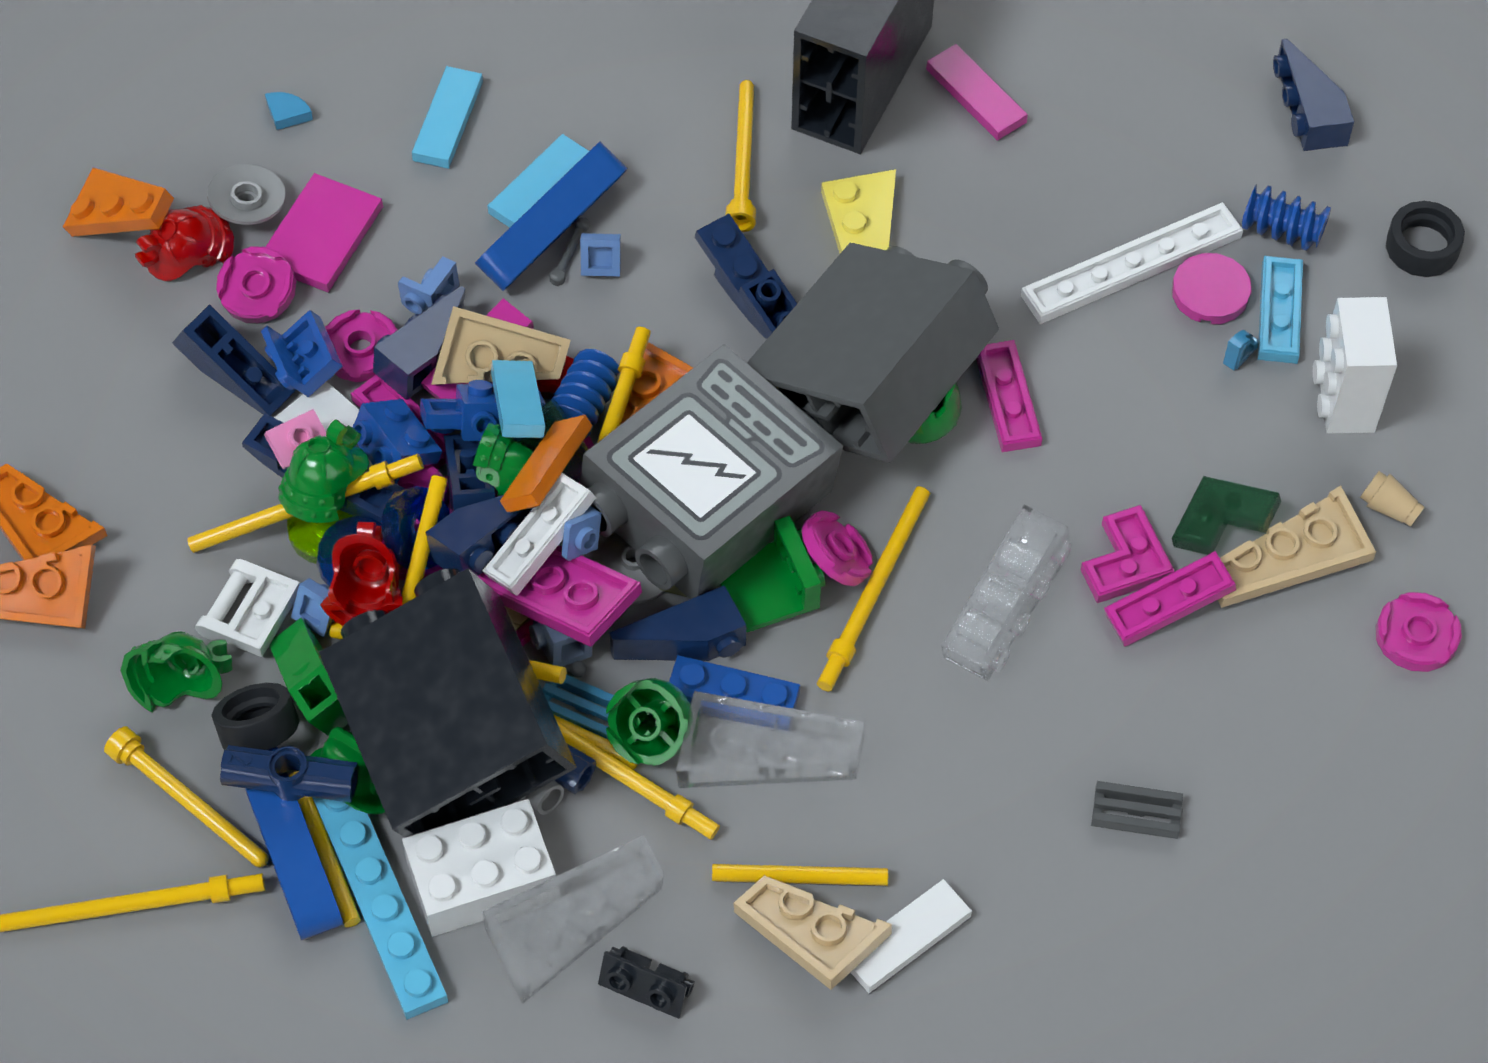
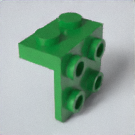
M790 516L775 520L774 542L765 546L720 584V586L725 585L746 623V632H751L820 608L821 587L825 586L822 569L816 563L812 564L807 554L808 550L803 542L802 529L796 530Z

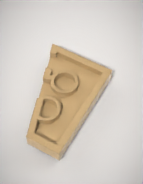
M453 306L431 385L469 383L473 380L493 382L491 376L492 360L533 361L536 380L560 379L571 340Z
M765 875L733 903L735 914L830 990L892 934V924L880 919H877L876 922L856 916L855 910L843 905H839L838 908L815 900L812 893Z

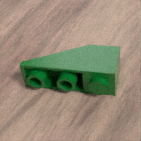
M301 617L276 636L269 646L286 687L310 724L329 736L333 728H343L348 724V721L319 652L323 648L305 620Z

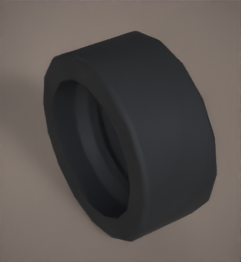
M1425 200L1411 202L1401 207L1392 218L1386 239V249L1389 258L1403 271L1422 277L1437 276L1450 270L1457 261L1464 243L1465 230L1461 219L1448 207ZM1409 227H1428L1439 232L1446 239L1448 245L1439 251L1419 250L1407 242L1403 237V231Z
M259 683L238 689L225 696L214 707L211 715L224 750L227 749L228 745L261 750L275 748L288 740L296 732L300 722L291 694L287 687L278 683Z

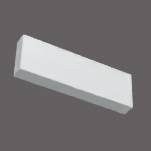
M561 473L540 506L534 507L482 571L490 579L518 596L563 540L565 523L568 520L583 515L596 499L594 494Z
M944 879L886 921L892 924V934L850 973L868 993H871L971 917L972 910Z

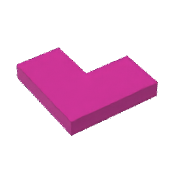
M1141 505L1103 517L1102 526L1115 552L1082 562L1080 569L1097 603L1140 590L1175 572Z

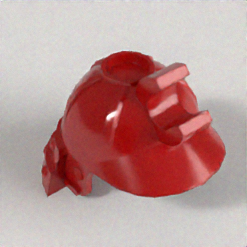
M199 205L183 209L168 210L159 229H151L150 235H144L137 239L136 243L143 251L135 253V258L142 267H147L149 273L155 278L163 281H172L181 277L196 265L203 267L214 266L218 260L224 264L232 255L234 235L228 221L218 216L211 207Z
M358 522L357 533L337 540L332 550L334 575L328 596L320 606L332 620L342 626L353 617L364 612L383 610L389 613L403 605V597L400 596L401 589H398L400 579L398 562L392 549H389L382 543L383 526H376L375 522Z

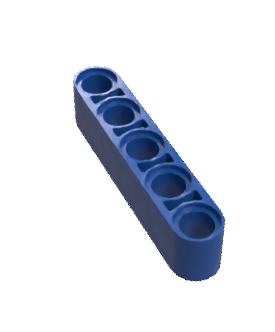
M600 141L496 240L475 262V265L504 291L581 217L628 168Z
M276 746L275 748L269 749L268 751H275L278 748ZM287 771L284 772L281 775V777L287 778ZM245 788L301 941L344 925L298 800L286 801L279 798L275 792Z

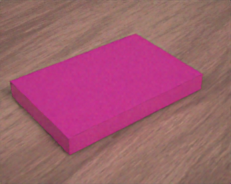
M314 173L266 247L280 252L291 265L297 281L329 293L382 210V198Z

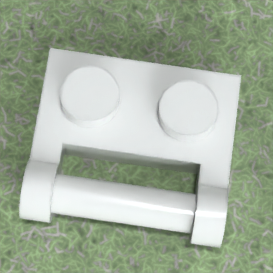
M236 559L229 569L231 576L208 614L200 617L195 625V630L206 639L226 640L227 644L263 657L295 603L300 582L248 561ZM253 583L230 623H224V618L244 585Z

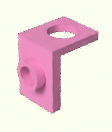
M312 409L266 431L264 436L282 469H286L290 466L293 451L299 444L317 435L326 436V431L316 412Z

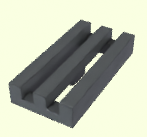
M1097 781L1091 826L1178 839L1184 793ZM1102 809L1128 813V815L1144 817L1146 815L1171 819V822L1167 823L1120 815L1102 813Z

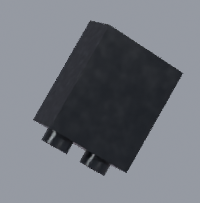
M812 0L794 30L791 129L861 155L932 27L934 0Z
M448 568L426 576L414 589L416 598L389 613L383 610H372L353 617L341 629L343 639L319 652L392 830L405 838L510 805L577 768L500 595L469 568L462 572L455 568Z

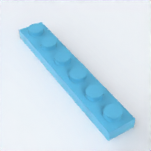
M312 797L406 1020L448 1003L447 994L368 814L355 810L343 801Z

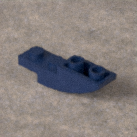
M728 213L698 229L694 238L715 267L714 276L748 321L767 339L797 305V302L775 270H767Z

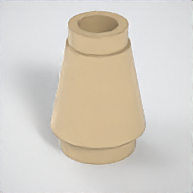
M1380 471L1377 472L1360 496L1361 499L1368 503L1366 507L1399 522H1404L1410 527L1424 509V506L1418 503V500L1391 474L1386 476Z

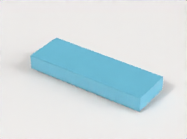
M446 66L412 150L413 161L450 168L483 84L482 73Z
M561 134L487 205L488 214L510 228L589 151L564 134Z
M1264 256L1257 360L1298 363L1300 354L1302 259Z
M492 360L491 376L502 437H544L545 422L533 361Z

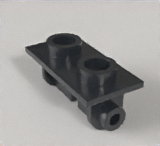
M622 946L620 949L612 947L610 952H604L598 985L675 1018H680L684 999L690 996L695 981L688 978V973H682L661 963L653 971L649 969L652 959L628 950L625 946Z

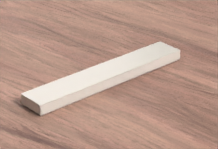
M1222 202L1027 285L1021 289V297L1039 324H1043L1180 265L1189 257L1208 253L1242 238L1243 229Z

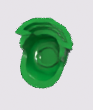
M335 419L329 425L326 436L317 435L297 446L293 451L290 466L284 473L281 484L278 487V499L288 514L303 521L313 523H327L339 520L337 511L345 503L347 486L363 475L369 466L366 453L356 447L361 437L357 430L349 425L346 427L339 420Z
M489 423L482 435L473 466H477L476 477L480 481L494 486L498 491V496L504 495L534 451L516 441L515 438L502 437L500 425Z
M178 631L171 632L158 640L148 641L137 647H132L131 651L124 655L120 671L129 693L142 707L152 713L156 706H169L176 699L184 695L201 699L217 697L222 688L220 674L232 671L233 667L232 656L227 653L226 640H215L206 645L201 638L199 639L188 633Z

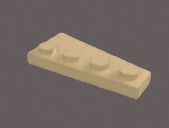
M1340 485L1330 491L1328 497L1318 503L1312 502L1300 509L1298 515L1283 524L1280 521L1267 529L1266 534L1253 542L1248 540L1220 557L1236 584V591L1218 599L1221 608L1374 560L1376 551L1342 486Z

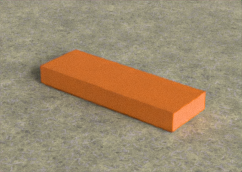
M586 415L556 421L552 424L501 498L500 502L507 512L540 506L590 432L593 425Z

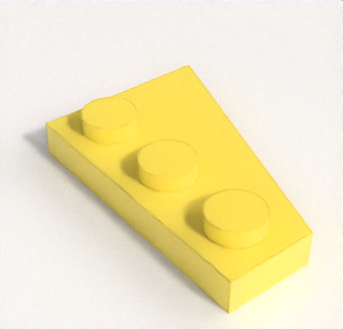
M896 169L821 183L822 197L839 253L850 242L887 250L890 243Z

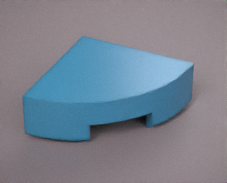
M285 92L265 94L266 103L276 130L313 120L310 107L301 98Z
M1246 330L1236 333L1228 341L1223 364L1233 371L1238 369L1258 348V339Z

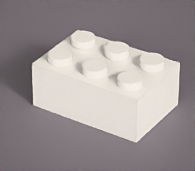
M1387 297L1337 298L1333 314H1328L1326 318V337L1320 338V359L1313 362L1314 384H1320L1321 394L1318 395L1317 399L1319 418H1325L1326 433H1375L1397 368Z
M529 799L402 839L407 864L432 937L558 897L556 874Z

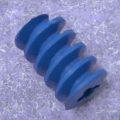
M1256 184L1243 215L1242 228L1248 230L1257 222V234L1263 235L1272 227L1271 235L1274 240H1278L1286 232V244L1291 246L1301 237V249L1307 251L1314 242L1317 248L1327 225L1331 207L1326 206L1318 215L1316 214V202L1311 201L1305 209H1301L1300 196H1297L1289 205L1286 203V191H1282L1276 199H1272V186L1268 185L1261 194H1258Z
M585 349L575 356L573 364L568 368L567 374L554 393V397L548 403L547 414L552 424L556 421L586 415L593 426L598 422L599 415L604 411L605 404L610 400L611 393L615 390L618 382L616 376L619 373V365L612 357L596 349ZM591 428L590 432L588 433V435L586 436V438H587L589 435H591V433H592V428Z

